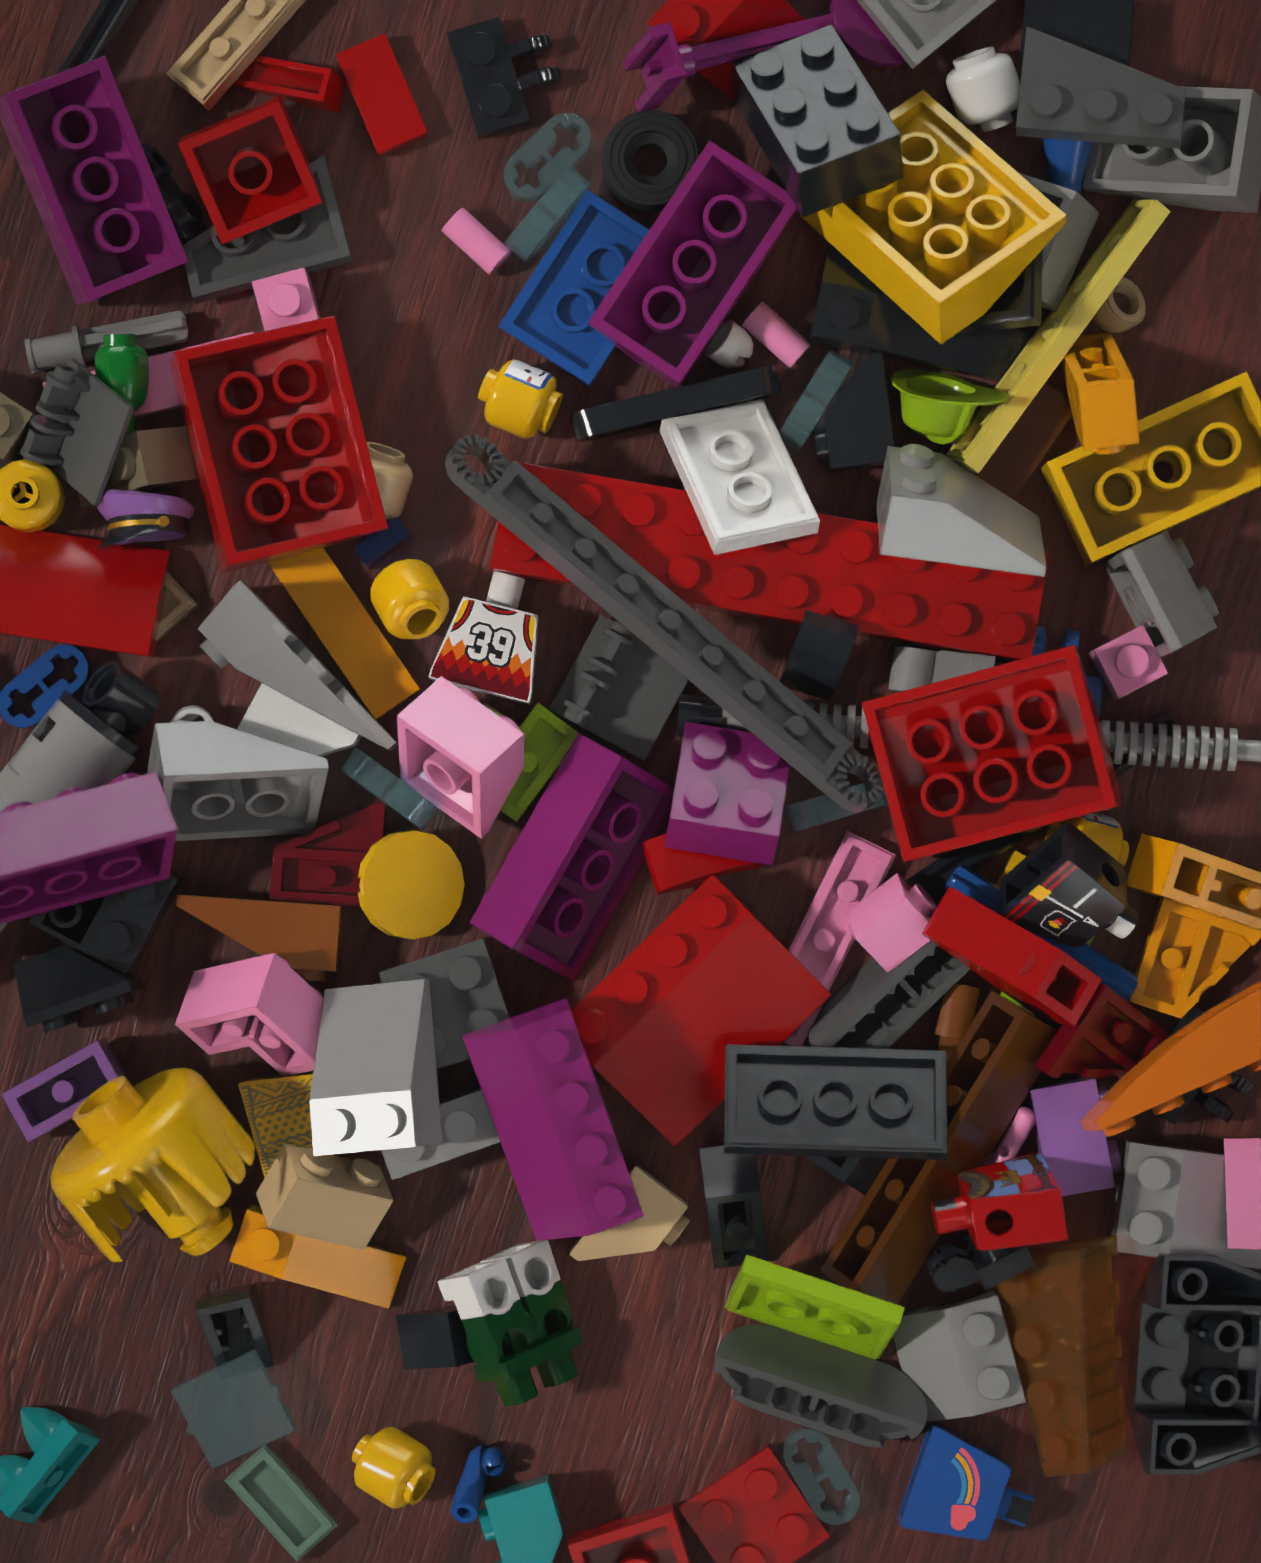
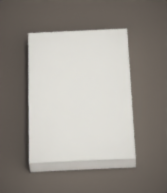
M764 399L661 420L660 434L714 555L818 533L819 517Z

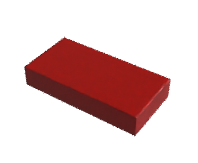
M385 33L335 54L378 156L429 136Z

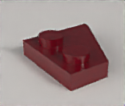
M375 803L365 809L273 846L269 901L360 907L358 892H360L359 868L371 846L384 838L386 803Z
M1100 983L1076 1025H1062L1034 1066L1052 1078H1060L1061 1073H1078L1085 1078L1103 1079L1106 1076L1114 1075L1121 1079L1157 1046L1168 1039L1170 1034L1109 987Z

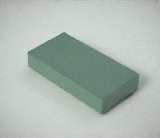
M267 1442L224 1480L296 1562L339 1524Z

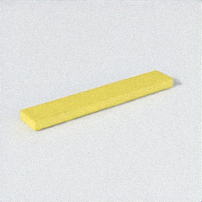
M1135 199L1131 201L1065 291L1057 312L1051 311L994 388L1005 392L1009 399L998 404L982 405L974 415L965 434L955 441L947 452L948 458L968 471L979 474L1171 212L1162 203L1153 199Z

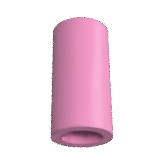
M464 207L459 209L442 229V232L489 275L493 274L511 253V250Z
M763 301L742 324L743 328L790 369L812 345Z

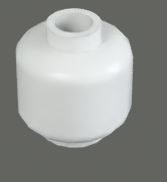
M990 46L967 53L953 60L955 69L947 75L946 85L960 122L969 125L980 123L983 132L995 130L1013 122L1011 112L1018 108L1021 83L1012 58L1005 53H996L994 47Z

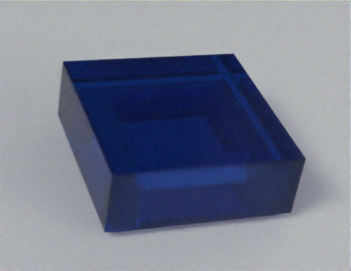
M394 517L387 523V530L373 533L355 546L357 548L355 552L368 569L412 538V535L399 518L396 519Z

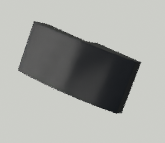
M805 610L796 638H793L779 677V682L788 689L830 701L856 640L858 625Z

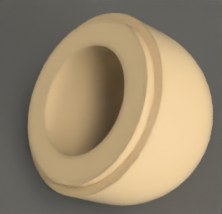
M1122 277L1092 318L1093 322L1100 329L1111 333H1122L1141 323L1146 313V305L1141 291L1132 281ZM1113 292L1122 293L1128 297L1131 304L1129 314L1123 313L1117 307L1113 298Z

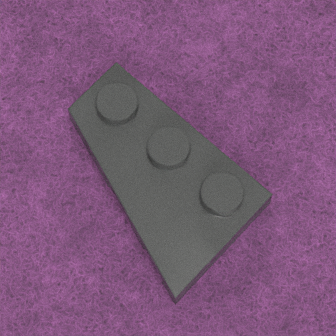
M1026 27L1016 136L1180 149L1186 89L1038 30Z
M324 155L310 163L323 200L322 203L223 245L214 226L182 245L188 259L184 266L192 297L196 304L253 289L252 281L304 267L309 274L353 262Z

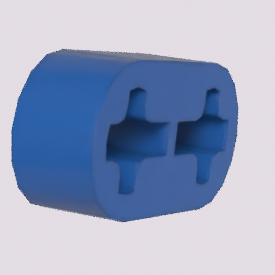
M67 644L57 645L49 649L10 681L0 692V714L2 718L10 725L18 728L36 727L64 690H68L76 695L86 686L92 673L89 658L79 648ZM61 656L68 661L76 657L79 664L74 668V672L78 678L71 683L63 678L51 687L45 682L58 670L57 665L54 663L57 657ZM40 686L44 693L32 703L33 709L36 711L32 717L23 713L14 716L11 710L16 705V701L12 697L15 692L19 691L22 694L28 695Z

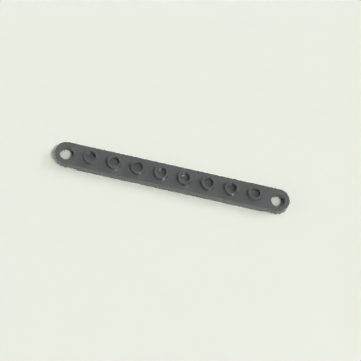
M476 434L472 437L470 435L464 436L463 439L458 440L446 456L445 467L449 478L457 487L835 803L850 812H863L882 797L884 787L880 771L875 767L877 765L875 761L869 762V757L862 756L851 746L852 742L516 460L511 462L502 454L501 450L498 451L496 449L497 446L494 442L490 444L488 443V438L483 437L480 439L479 435ZM465 455H472L478 458L483 463L486 473L484 475L483 473L476 475V471L469 472L471 468H466L467 463L463 461ZM853 773L863 781L866 792L860 795L858 791L852 792L854 788L847 787L850 783L849 781L845 782L847 779L845 774Z

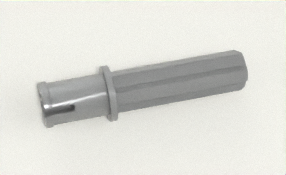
M174 311L82 330L79 329L78 325H73L71 332L35 339H25V349L30 371L34 374L38 373V371L56 368L57 364L67 365L69 358H74L86 368V362L95 360L96 352L104 346L103 335L136 334V343L144 350L185 343L189 338L186 317L182 311Z

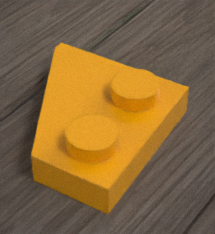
M1160 898L1135 973L1139 981L1134 993L1127 1001L1181 1019L1199 1001L1200 996L1210 986L1215 985L1229 971L1228 968L1250 946H1254L1260 940L1261 930L1165 898Z

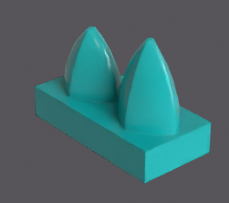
M23 1407L20 1410L21 1424L29 1447L35 1455L31 1460L17 1455L0 1456V1510L10 1519L33 1524L101 1439L88 1426L70 1421L57 1412L40 1407Z

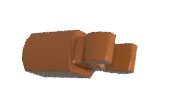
M955 983L941 998L934 1034L940 1035L936 1050L946 1051V1064L974 1019L980 988Z

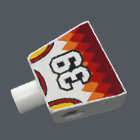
M493 571L486 602L463 596L430 669L429 679L436 681L442 676L457 687H464L469 690L531 705L539 617L532 613L517 610L525 579Z

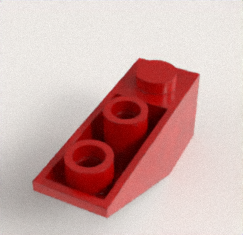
M952 887L948 888L921 933L1045 1022L1075 1026L1102 981L1101 978L1059 948Z

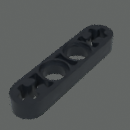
M768 366L583 409L570 414L576 442H584L659 425L661 420L768 399L780 395L782 391L776 367Z

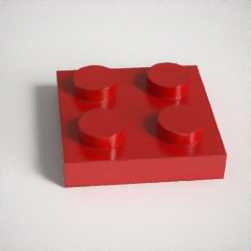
M768 1444L678 1505V1509L715 1563H793L830 1538V1534Z

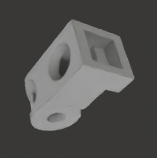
M894 646L888 690L902 692L994 667L996 656Z

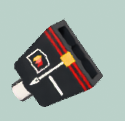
M1068 821L1001 879V916L1024 929L1073 948L1082 947L1102 929L1119 938H1125L1132 932L1138 920V911L1127 905V872L1123 865Z

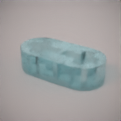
M568 112L557 114L549 119L509 158L505 164L503 176L505 187L512 197L527 203L538 201L547 195L586 157L590 151L591 134L585 120L577 114ZM561 127L568 132L574 127L580 131L576 137L579 148L572 151L571 148L566 146L552 157L548 152L558 141L555 130ZM543 158L547 164L537 174L540 185L535 189L529 184L521 188L517 187L515 183L519 177L515 169L521 164L527 169L532 168Z
M569 167L514 229L505 245L524 262H528L573 212L585 192L592 187V183L573 167Z
M830 349L779 432L784 442L799 451L802 449L851 370L853 362Z
M357 748L354 749L339 769L422 831L438 811V808Z
M864 783L852 786L854 788L852 792L858 791L859 795L866 792ZM885 790L882 793V797L867 810L888 804ZM826 794L784 807L791 833L860 813L843 809Z
M805 1426L793 1429L783 1443V1457L793 1478L813 1512L821 1521L829 1525L847 1523L856 1515L859 1509L860 1496L854 1481L830 1440L823 1432ZM804 1437L810 1444L819 1441L822 1445L816 1454L823 1469L815 1474L805 1459L796 1462L792 1458L798 1452L796 1442ZM826 1477L829 1478L837 1491H842L846 1488L850 1492L844 1498L846 1508L841 1512L837 1513L832 1506L825 1509L820 1506V1503L826 1499V1495L819 1481Z

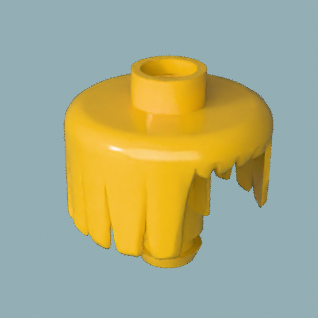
M183 1067L169 1069L157 1073L135 1086H132L124 1076H120L99 1087L78 1106L72 1119L79 1126L80 1130L72 1137L57 1157L51 1171V1187L57 1198L101 1253L111 1262H122L121 1257L112 1247V1245L118 1247L121 1237L111 1221L124 1231L127 1230L133 1221L130 1212L121 1201V1198L136 1212L146 1209L170 1239L178 1237L181 1239L179 1249L192 1256H200L208 1252L230 1233L233 1228L230 1208H219L231 1193L230 1184L224 1172L234 1183H241L246 1174L242 1159L248 1165H252L255 1157V1144L238 1120L197 1071Z

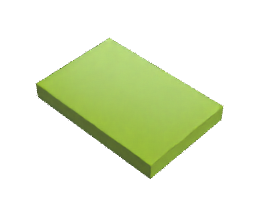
M746 1255L729 1291L724 1308L727 1311L877 1360L880 1359L899 1327L905 1307Z

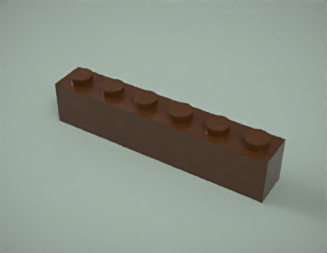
M991 990L946 1064V1160L888 1158L821 1267L820 1271L842 1287L896 1305L899 1304L941 1235H938L935 1229L931 1202L960 1197L958 1174L982 1167L1041 1073V1070L1034 1065L1058 1030Z

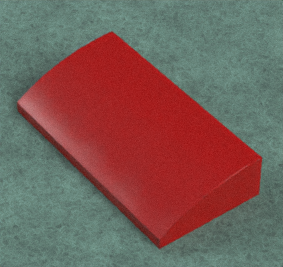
M0 524V634L154 659L157 645L156 635L158 623L161 620L166 589L165 579L169 570L171 551L129 544L106 550H98L97 547L103 540L46 531L29 533Z

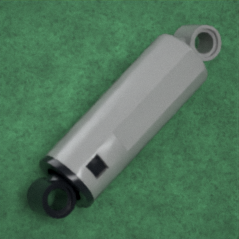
M114 660L106 662L91 676L83 691L82 700L68 690H64L0 772V812L7 806L17 802L28 801L34 804L56 798L58 794L67 789L83 787L88 790L107 785L113 779L124 775L143 751L142 747L130 738L129 735L136 734L142 730L156 713L160 700L158 691ZM9 922L0 924V933Z

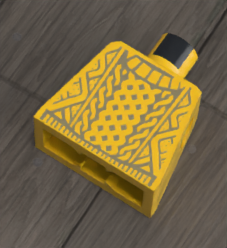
M313 1072L285 1077L281 1075L253 1078L238 1083L264 1177H266L284 1144L306 1149L313 1147L310 1112Z

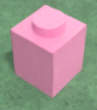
M304 267L252 281L265 331L321 319L310 277Z
M1143 625L1088 652L1100 678L1104 679V686L1112 701L1120 699L1168 674Z
M896 873L847 911L854 938L889 973L931 941L921 933L937 906L920 884L917 883L911 888Z

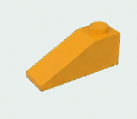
M1111 332L1079 336L1061 361L1077 435L1084 450L1092 449L1097 454L1120 452L1125 449V445L1139 443L1134 379Z
M1141 834L1127 877L1128 887L1261 930V872L1177 842Z
M252 1204L244 1216L229 1262L283 1280L389 1309L407 1256L369 1243L362 1250L269 1229L261 1207Z

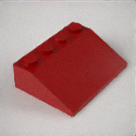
M335 315L174 351L169 363L222 573L280 560L388 529Z
M1076 645L862 702L903 862L1124 805L1111 754Z
M712 874L571 1012L590 1064L674 1147H677L724 1101L726 1044L781 1046L832 994L717 876Z

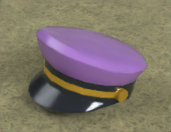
M104 490L100 504L97 507L107 520L108 537L97 549L106 550L134 542H167L187 538L190 535V518L194 515L195 507L183 498L170 495L128 490Z

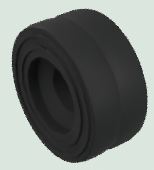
M660 110L632 113L620 120L606 138L602 152L605 181L613 195L626 206L643 212L663 211L700 155L697 140L690 128L681 119L670 113ZM648 146L661 149L667 158L665 169L655 176L642 174L635 165L637 153Z

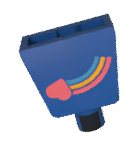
M932 1421L929 1422L897 1515V1520L900 1526L908 1529L987 1541L995 1518L1025 1527L1032 1510L1034 1496L1006 1486L1012 1469L1008 1461L938 1422Z

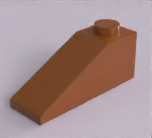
M176 894L177 907L260 956L276 953L279 957L286 960L290 967L304 980L326 981L327 971L336 972L340 970L344 906Z

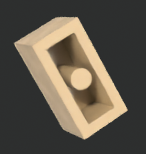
M289 1144L283 1145L256 1192L269 1229L362 1250L366 1248L393 1202L380 1166L362 1158L353 1160L332 1154L314 1156L313 1147L306 1149Z

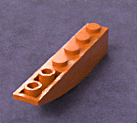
M1261 981L1252 984L1205 1011L1157 1046L1126 1073L1080 1120L1084 1131L1103 1130L1106 1137L1121 1133L1136 1125L1133 1117L1151 1108L1154 1115L1173 1110L1185 1103L1183 1094L1198 1087L1201 1088L1203 1093L1220 1089L1233 1082L1230 1073L1249 1065L1251 1072L1261 1070Z

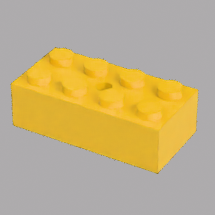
M1247 371L1138 420L1139 443L1125 445V449L1120 452L1097 454L1092 449L1084 450L1081 446L1046 462L1041 467L1042 473L1085 566L1091 565L1261 487V401ZM1165 462L1171 466L1172 477L1168 482H1163L1156 477L1153 466L1156 463Z

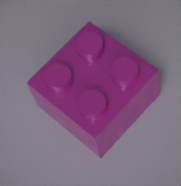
M685 722L665 848L773 865L779 839L790 764L753 733Z

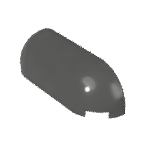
M943 896L934 901L937 907ZM929 941L889 973L871 957L820 1009L810 1028V1045L812 1047L888 1049L959 981L970 968L932 941Z
M750 1324L738 1327L726 1334L719 1344L714 1361L715 1373H720L726 1383L734 1389L732 1397L736 1401L752 1409L859 1445L874 1448H883L884 1440L899 1439L908 1435L912 1440L921 1433L925 1426L927 1405L921 1390L906 1374L886 1363L764 1324Z

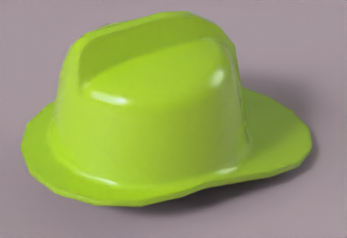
M903 369L894 372L890 378L892 385L900 391V414L903 423L921 436L942 445L955 442L965 434L978 405L998 404L1009 399L1005 392L974 385L954 375L935 370Z

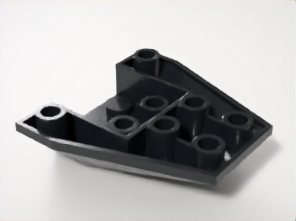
M1159 1253L1135 1294L1132 1304L1126 1411L1145 1473L1149 1475H1200L1261 1453L1260 1273L1211 1254Z

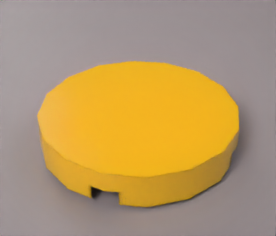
M409 830L386 835L371 846L360 864L358 878H360V892H358L360 907L371 924L390 936L412 940L432 936L452 921L461 906L465 886L461 863L452 848L434 834Z

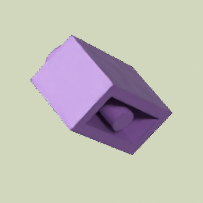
M105 1038L97 1040L1 1095L27 1142H31L72 1120V1116L78 1106L105 1083L120 1076H124L128 1081L129 1079Z
M1083 1077L1032 1086L1027 1094L1029 1107L1034 1111L1036 1119L1033 1129L1037 1152L1041 1153L1059 1184L1062 1196L1115 1187L1113 1174L1121 1173L1122 1171L1116 1140L1107 1141L1103 1130L1084 1131L1080 1121L1108 1092L1106 1086L1097 1088L1096 1079Z

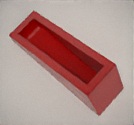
M259 55L233 83V86L236 88L271 97L281 95L283 100L337 114L340 112L347 81L330 68Z

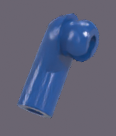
M483 1444L470 1451L457 1484L450 1509L451 1515L456 1521L471 1523L476 1520L488 1477H498L505 1470V1453L500 1447L487 1448Z

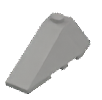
M241 580L231 588L198 628L207 638L200 647L221 669L231 663L235 669L390 751L398 745V742L374 719L268 605Z

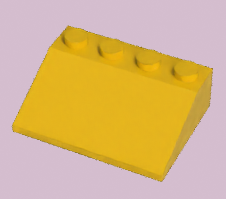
M922 90L887 113L900 133L903 178L802 218L937 342L943 344L987 312L1067 223V215L927 92Z

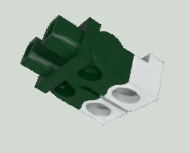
M548 1240L514 1245L480 1261V1263L473 1264L437 1281L445 1302L454 1300L467 1333L468 1351L473 1361L477 1364L473 1369L478 1383L494 1381L497 1392L505 1407L523 1404L539 1395L530 1371L535 1366L538 1369L544 1388L554 1387L578 1377L571 1349L584 1342L579 1328H573L572 1312Z

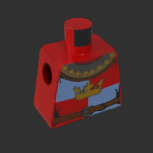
M1040 1152L963 1171L957 1177L960 1197L931 1202L937 1234L967 1229L977 1250L986 1251L1068 1240L1061 1188Z

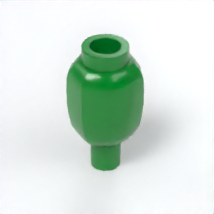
M136 334L103 335L104 346L99 348L95 356V376L134 407L128 429L125 434L135 432L134 411H137L144 404L148 394V356L146 351L137 345Z

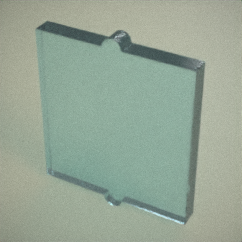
M255 1349L171 1389L179 1408L189 1424L186 1427V1432L189 1435L195 1436L212 1469L285 1436L297 1428L279 1395L281 1386L278 1383L272 1382Z

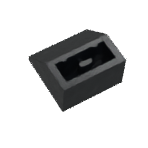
M170 870L169 879L33 915L29 923L125 975L133 974L180 888L184 877Z

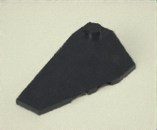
M829 243L809 342L865 355L882 352L884 359L999 382L1029 342L1032 333L1023 327L956 334L943 344H940Z

